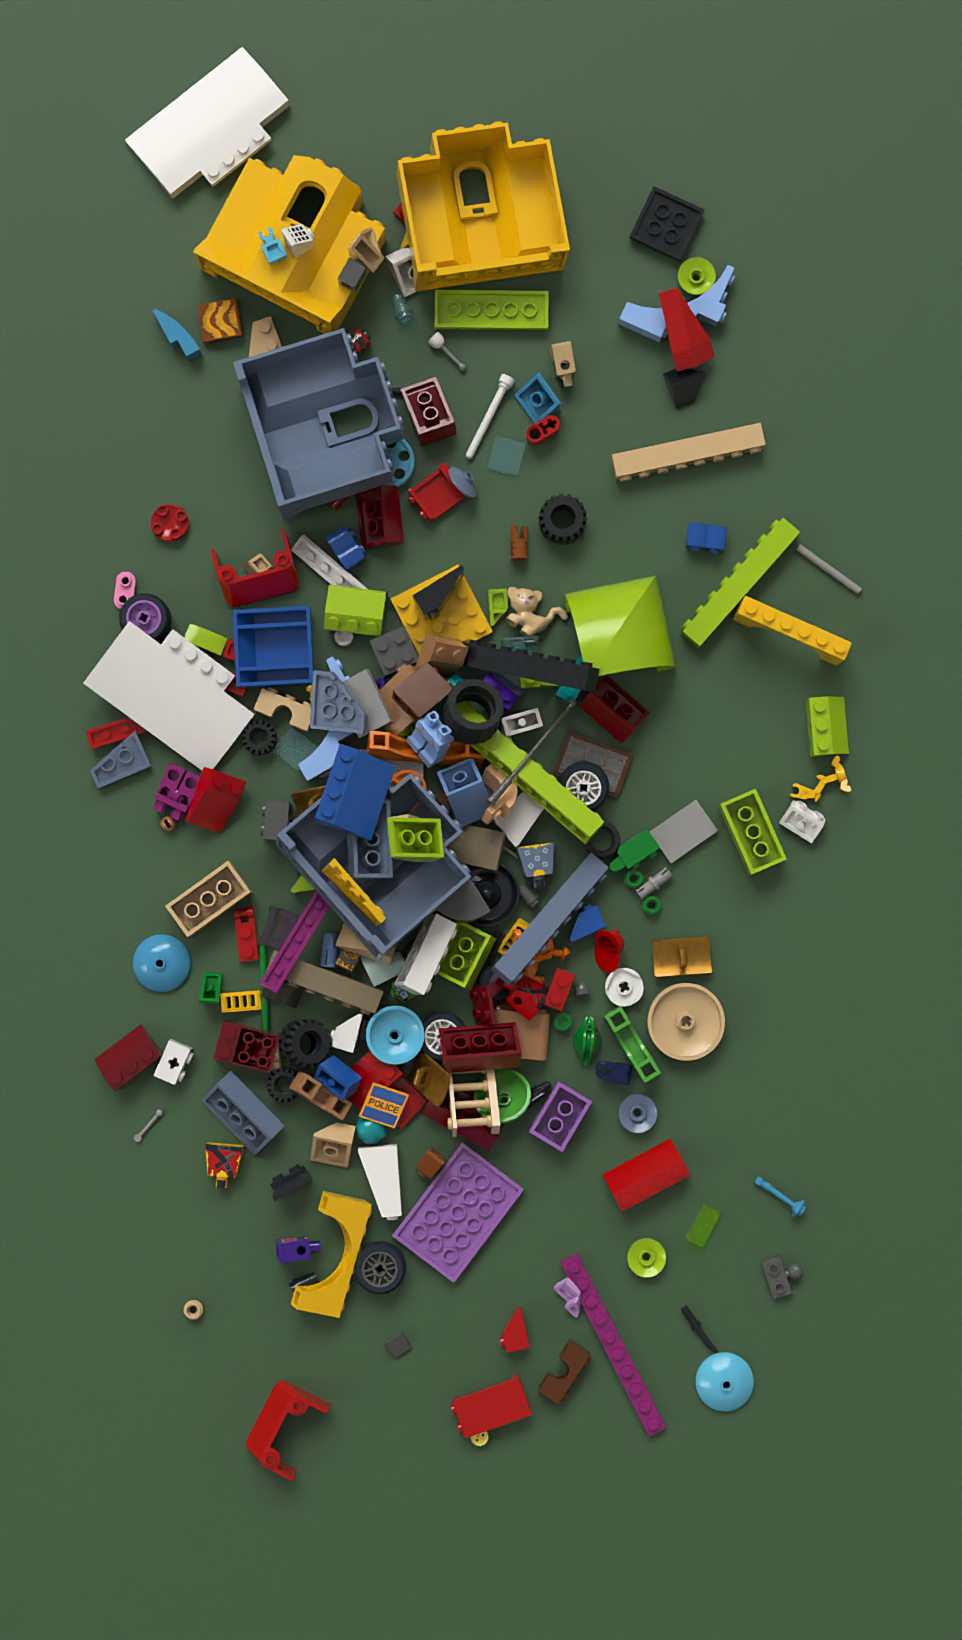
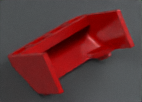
M285 530L281 531L286 550L279 551L274 555V569L238 578L235 569L228 565L221 567L218 554L214 549L210 550L225 601L229 606L237 608L290 594L298 590L300 581Z
M281 1380L274 1385L246 1440V1448L265 1468L293 1481L296 1469L280 1462V1453L270 1446L288 1412L300 1416L306 1412L310 1405L327 1414L330 1403L288 1381Z

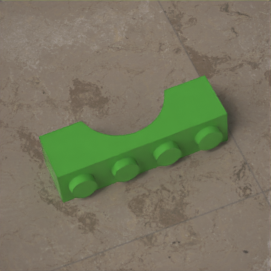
M618 1006L604 1014V1018L642 1081L646 1083L661 1074L622 1007Z

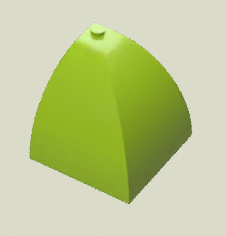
M657 575L563 594L567 613L572 614L582 661L593 663V668H599L598 677L656 667L657 672L676 669Z

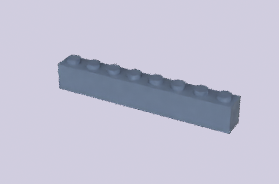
M590 853L491 970L508 985L512 981L516 983L523 975L521 973L523 968H529L535 961L534 955L537 952L541 954L548 946L545 942L549 938L553 940L560 932L557 928L561 923L565 925L571 919L569 914L572 910L577 911L582 906L583 902L581 900L585 895L589 897L595 890L593 885L597 881L599 883L603 881L607 876L605 871L609 867L593 853Z

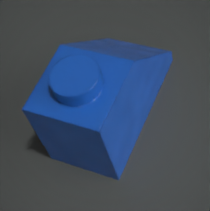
M589 904L580 908L582 912L577 915L569 936L570 942L606 927L597 905L592 907Z

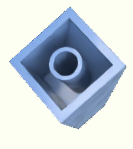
M473 758L438 771V777L452 811L461 826L463 827L482 819L486 809L490 806L486 801L489 795Z

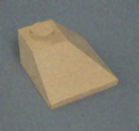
M336 1122L314 1133L310 1161L348 1168L356 1126Z

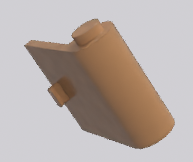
M411 664L400 666L397 669L398 673L379 690L393 719V722L385 726L396 736L401 734L414 721L392 699L393 690L416 672Z
M494 1009L496 1024L516 1022L521 1059L547 1060L551 1015L547 1014V1010L541 1009L529 1022L518 1011Z

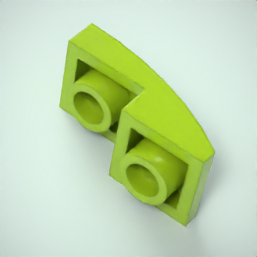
M189 624L184 638L197 648L218 657L221 656L228 639L192 624Z

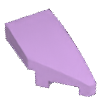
M567 1277L556 1283L554 1290L567 1301L564 1308L577 1318L580 1313L581 1291Z

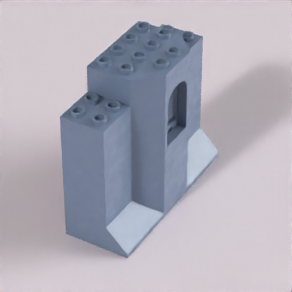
M344 328L233 362L284 522L305 509L392 483L391 476L394 475L390 458L386 459L389 457L386 445L403 440L402 433H405L404 424L401 416H399L396 399L393 398L392 387L386 375L384 362L380 363L378 357L359 362L356 351H354L350 333L346 334ZM357 406L368 407L373 417L370 427L337 437L331 414ZM328 422H329V425H330V428H331V431H332V432H329V433H328L327 428H326V425H325V423H328Z
M411 773L394 788H392L393 784L390 782L385 800H390L391 817L408 814L418 802L419 805L410 815L419 818L440 819L444 858L434 862H412L401 859L395 861L392 859L393 878L355 881L363 892L369 896L370 900L384 912L386 919L377 927L321 871L335 858L348 873L347 833L314 823L321 798L277 834L276 846L378 962L464 887L472 877L469 868L465 864L461 865L456 860L458 858L451 849L448 850L463 833L461 824L456 819L452 820L448 816L449 811L446 807L439 805L435 801V795L430 790L426 791L422 786L423 782L416 775L413 776Z

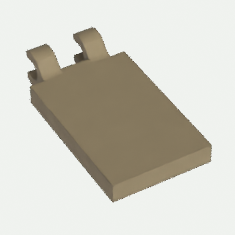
M471 825L463 826L461 829L463 833L448 850L451 849L458 858L456 860L458 862L498 871L506 833Z

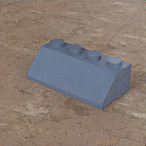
M384 800L371 841L347 833L348 874L354 881L393 878L387 818L391 817L390 800Z
M232 1071L226 1074L201 1100L254 1156L284 1127L280 1120Z

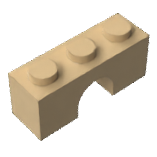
M268 687L265 690L262 688L254 707L255 712L274 718L279 708H289L292 712L289 724L309 732L310 703L303 701V704L296 702V698L286 694L283 697L278 695L279 691Z

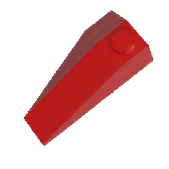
M673 288L659 292L676 370L681 371L696 367L714 358L710 337L702 328L679 289Z

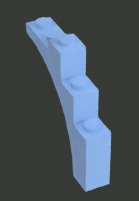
M727 265L721 277L708 291L688 302L690 309L697 319L714 327L717 326L718 322H723L727 313L724 311L726 305L723 304L728 293L725 289L727 285L731 286L735 275L732 274L734 267ZM630 302L626 303L619 318V325L657 342H660L662 337L666 338L668 333L662 308H649Z
M332 656L326 660L330 671L335 672L342 682L349 679V676L344 677L341 671L344 668L339 659L335 660ZM329 730L321 745L309 757L298 764L308 783L332 769L339 743L356 733Z

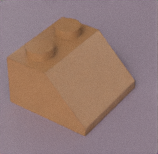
M426 634L415 670L417 671L428 662L430 666L437 668L440 675L450 676L463 666L468 647L458 639Z

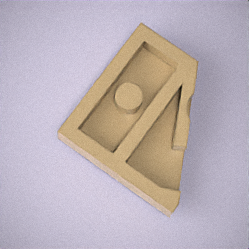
M271 316L253 322L249 357L282 347Z

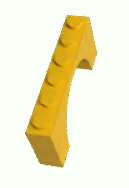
M745 596L739 603L732 619L749 628H765L788 636L814 650L820 656L819 659L835 666L845 660L852 644L850 641L748 596Z
M323 1191L318 1210L325 1215L333 1217L340 1225L345 1241L344 1253L336 1270L325 1280L308 1286L296 1285L291 1305L297 1310L340 1317L341 1312L344 1310L346 1293L350 1289L351 1275L355 1272V1261L361 1251L362 1237L366 1234V1223L372 1213V1204L362 1199Z

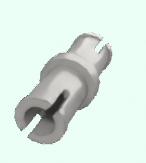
M665 867L654 877L650 876L649 880L635 891L643 900L654 890H659V886L673 877V875Z

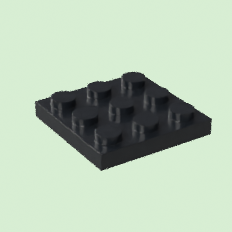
M653 186L629 239L681 262L705 209Z

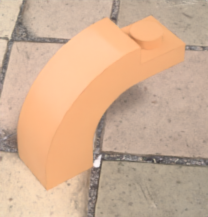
M490 764L482 775L483 782L493 791L506 778L493 764ZM512 782L494 806L490 805L486 809L482 818L484 823L488 825L492 820L496 821L500 816L504 819L508 816L517 797V785Z

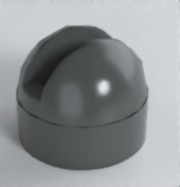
M578 982L574 987L575 996L590 993L588 984Z

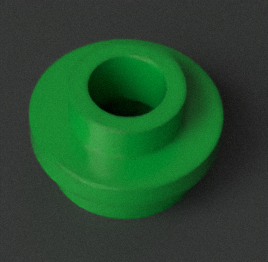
M629 870L624 876V882L630 888H638L643 883V875L639 870ZM632 875H635L637 877V881L635 883L630 881V877Z
M648 896L643 900L642 908L646 914L655 915L661 910V901L655 896ZM649 902L655 903L654 909L648 907Z

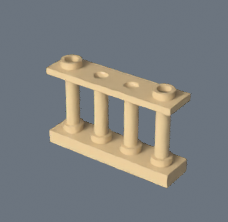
M494 1069L449 1073L448 1096L451 1118H448L447 1121L448 1130H452V1137H456L457 1127L487 1125V1127H491V1134H499L500 1117ZM480 1072L485 1074L486 1080H483V1082L453 1084L452 1074ZM483 1090L487 1092L485 1100L456 1102L454 1100V1092ZM485 1108L489 1109V1115L486 1118L456 1119L455 1109Z

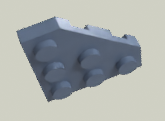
M314 670L310 728L365 734L367 729V713L335 672Z

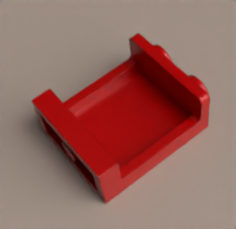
M445 462L414 488L408 489V499L413 505H418L421 509L419 511L420 515L425 521L428 519L430 523L467 497L451 481L448 473L449 467Z

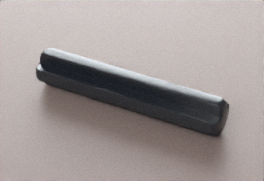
M496 930L492 936L496 938V941L475 981L478 984L481 973L491 965L505 938V933Z

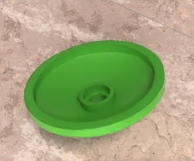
M497 1069L494 1072L500 1124H504L520 1118L526 1112L531 1102V1088L526 1078L519 1072L512 1069ZM485 1075L479 1080V1082H483V1080H486ZM474 1090V1100H485L487 1092ZM476 1108L483 1118L489 1115V1109Z

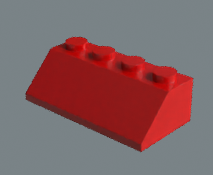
M669 1138L602 1175L621 1211H624L690 1176V1173L672 1140Z

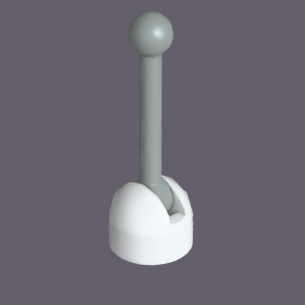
M439 332L430 338L428 343L433 348H441L459 366L460 371L466 369V365L460 363L444 346V338Z

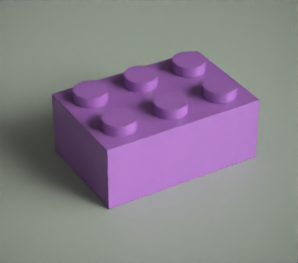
M558 1080L528 1131L563 1152L592 1101Z

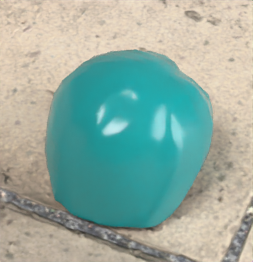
M361 1117L358 1118L355 1124V1134L366 1144H376L387 1135L385 1125Z

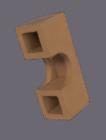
M298 1072L289 1089L323 1111L342 1121L352 1106L351 1102L346 1099L342 1101L330 1090L323 1087L320 1082L302 1072Z

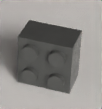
M405 626L370 640L385 678L397 674V669L403 664L416 666L418 655Z
M266 800V804L262 805V816L265 818L264 824L260 826V835L263 836L264 840L276 841L277 834L290 824L292 816V804L290 802Z

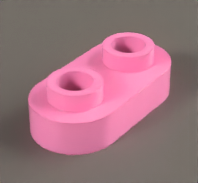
M122 572L116 579L114 603L120 610L124 603L120 602V599L126 597L128 600L135 595L136 578L130 572ZM124 578L129 579L127 584H123Z

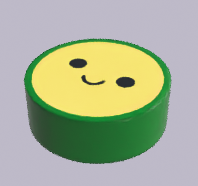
M486 1431L470 1437L471 1443L477 1447L486 1445L489 1441V1432Z

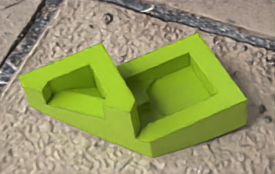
M507 588L488 589L490 626H494L508 609Z

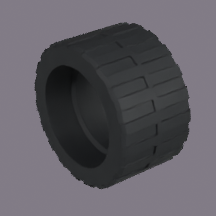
M466 679L458 682L448 693L442 709V723L452 730L451 735L459 742L473 745L484 743L492 738L493 734L497 731L504 714V700L500 692L492 684L484 680ZM463 701L476 702L486 709L490 719L481 723L470 722L459 714L456 704Z

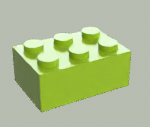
M456 923V934L447 944L448 951L445 957L440 959V969L437 974L471 990L496 938L467 923Z

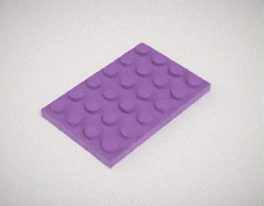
M462 1142L392 1236L454 1283L524 1188Z

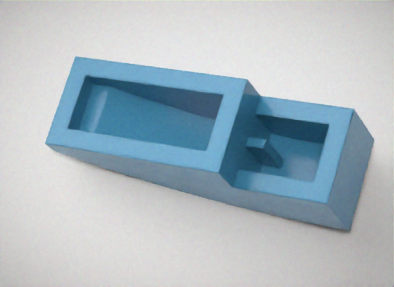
M157 309L153 310L173 349L180 345L188 361L202 355L194 339L177 321Z

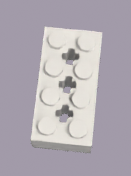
M431 914L423 922L394 985L414 995L428 993L432 986L430 981L433 975H436L440 969V959L445 957L448 951L447 944L456 934L457 930L455 927L457 924L438 914Z

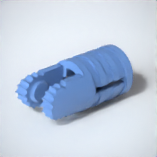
M328 932L323 935L320 967L337 968L334 965L338 957V948L335 947L338 936L336 933Z

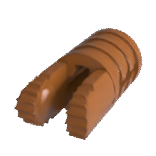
M511 525V560L526 561L528 560L527 526L521 527L520 539H518V528L516 525Z

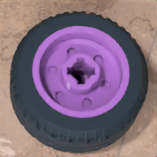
M140 593L130 597L122 606L119 614L122 630L130 621L157 642L167 635L171 627L172 618L169 608L159 597L149 593ZM145 616L148 617L147 620H146L147 622H144V621H143L144 618H145Z

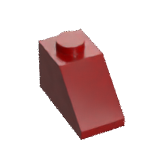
M518 1306L503 1328V1336H500L502 1348L506 1347L507 1353L530 1348L521 1306Z

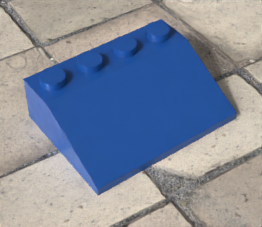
M340 744L314 823L371 841L395 766L358 749Z

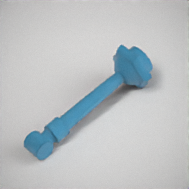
M760 1176L754 1181L757 1185L762 1186L763 1189L790 1205L793 1217L796 1215L801 1216L806 1208L804 1200L794 1203L772 1187L770 1183L765 1182Z

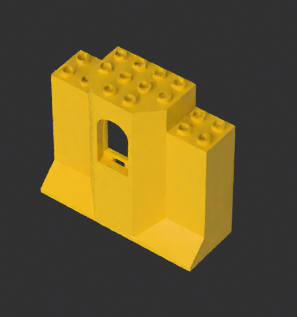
M497 121L491 125L477 124L470 128L457 127L454 130L448 131L444 129L437 130L432 133L431 155L424 154L418 158L404 157L398 160L396 176L412 260L415 292L564 270L570 247L550 139L538 138L532 142L518 141L512 144L508 122ZM477 169L485 174L490 203L464 206L459 174L462 171ZM473 210H484V212L473 214Z
M294 155L284 175H282V172L278 169L266 167L265 163L261 160L249 158L208 236L194 249L193 253L200 270L215 278L220 275L315 324L318 331L326 334L339 330L370 272L366 269L367 274L356 293L338 283V276L348 259L350 258L354 261L349 256L348 247L359 232L372 226L381 250L386 242V233L382 223L377 220L371 221L367 219L365 214L359 212L363 205L362 190L344 176L339 169L326 166L318 158L314 160L310 157ZM308 186L315 187L322 191L325 196V202L310 228L315 236V239H313L315 246L299 257L294 258L284 242L281 230L292 225L301 224L287 216L301 190ZM268 227L273 230V240L279 238L287 254V258L272 265L269 264L261 247L266 243L260 240L258 234L261 231L264 237L269 236Z

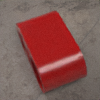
M549 415L530 426L526 433L528 444L538 446L555 436L559 432V419L554 415ZM548 423H550L551 425L555 424L554 429H552L551 427L547 428ZM537 432L540 437L532 439L530 433Z

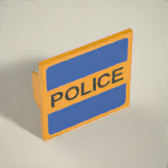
M373 1082L359 1117L395 1129L409 1094Z

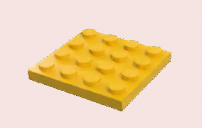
M459 565L390 599L418 654L426 634L458 639L461 642L469 643L470 639L478 641L493 633L464 576L440 612V616L436 619L425 621L413 602L412 595L458 568Z

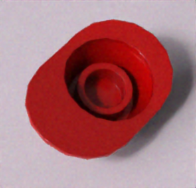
M617 929L612 931L599 930L595 935V960L600 969L607 973L616 971L620 962V954L625 946L624 940Z

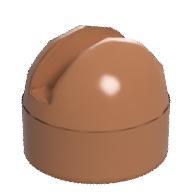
M170 816L164 817L160 823L161 828L167 832L173 831L177 825L176 820ZM166 819L171 825V828H168V826L164 822Z

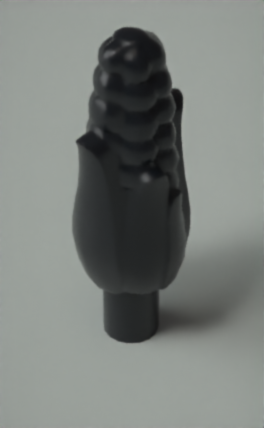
M545 1081L531 1089V1102L528 1109L546 1096L545 1093L551 1088L550 1082Z

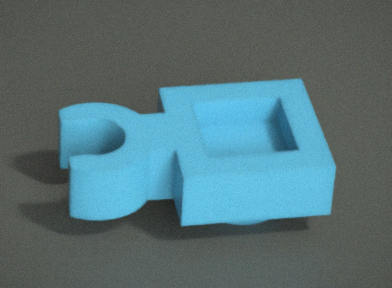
M268 227L269 236L264 237L261 231L258 234L260 240L266 243L261 247L269 264L272 265L287 258V254L280 239L273 240V230Z

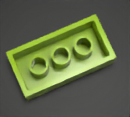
M756 789L718 805L748 875L757 873L787 859Z

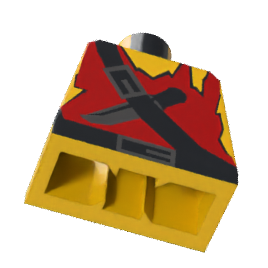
M206 1143L208 1176H216L217 1188H227L228 1177L235 1178L237 1176L244 1145Z

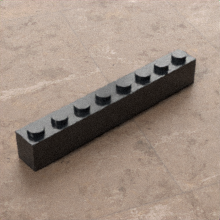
M471 639L469 643L462 642L468 647L463 666L584 691L595 692L600 669L593 668V663L581 661V664L578 665L576 660L565 658L563 662L559 661L560 657L548 655V658H543V653L532 652V655H528L527 650L516 649V652H513L512 647L501 646L500 649H497V644L485 642V646L480 645L481 641Z

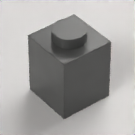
M349 258L338 276V283L356 293L367 274L364 263L357 259L353 261Z

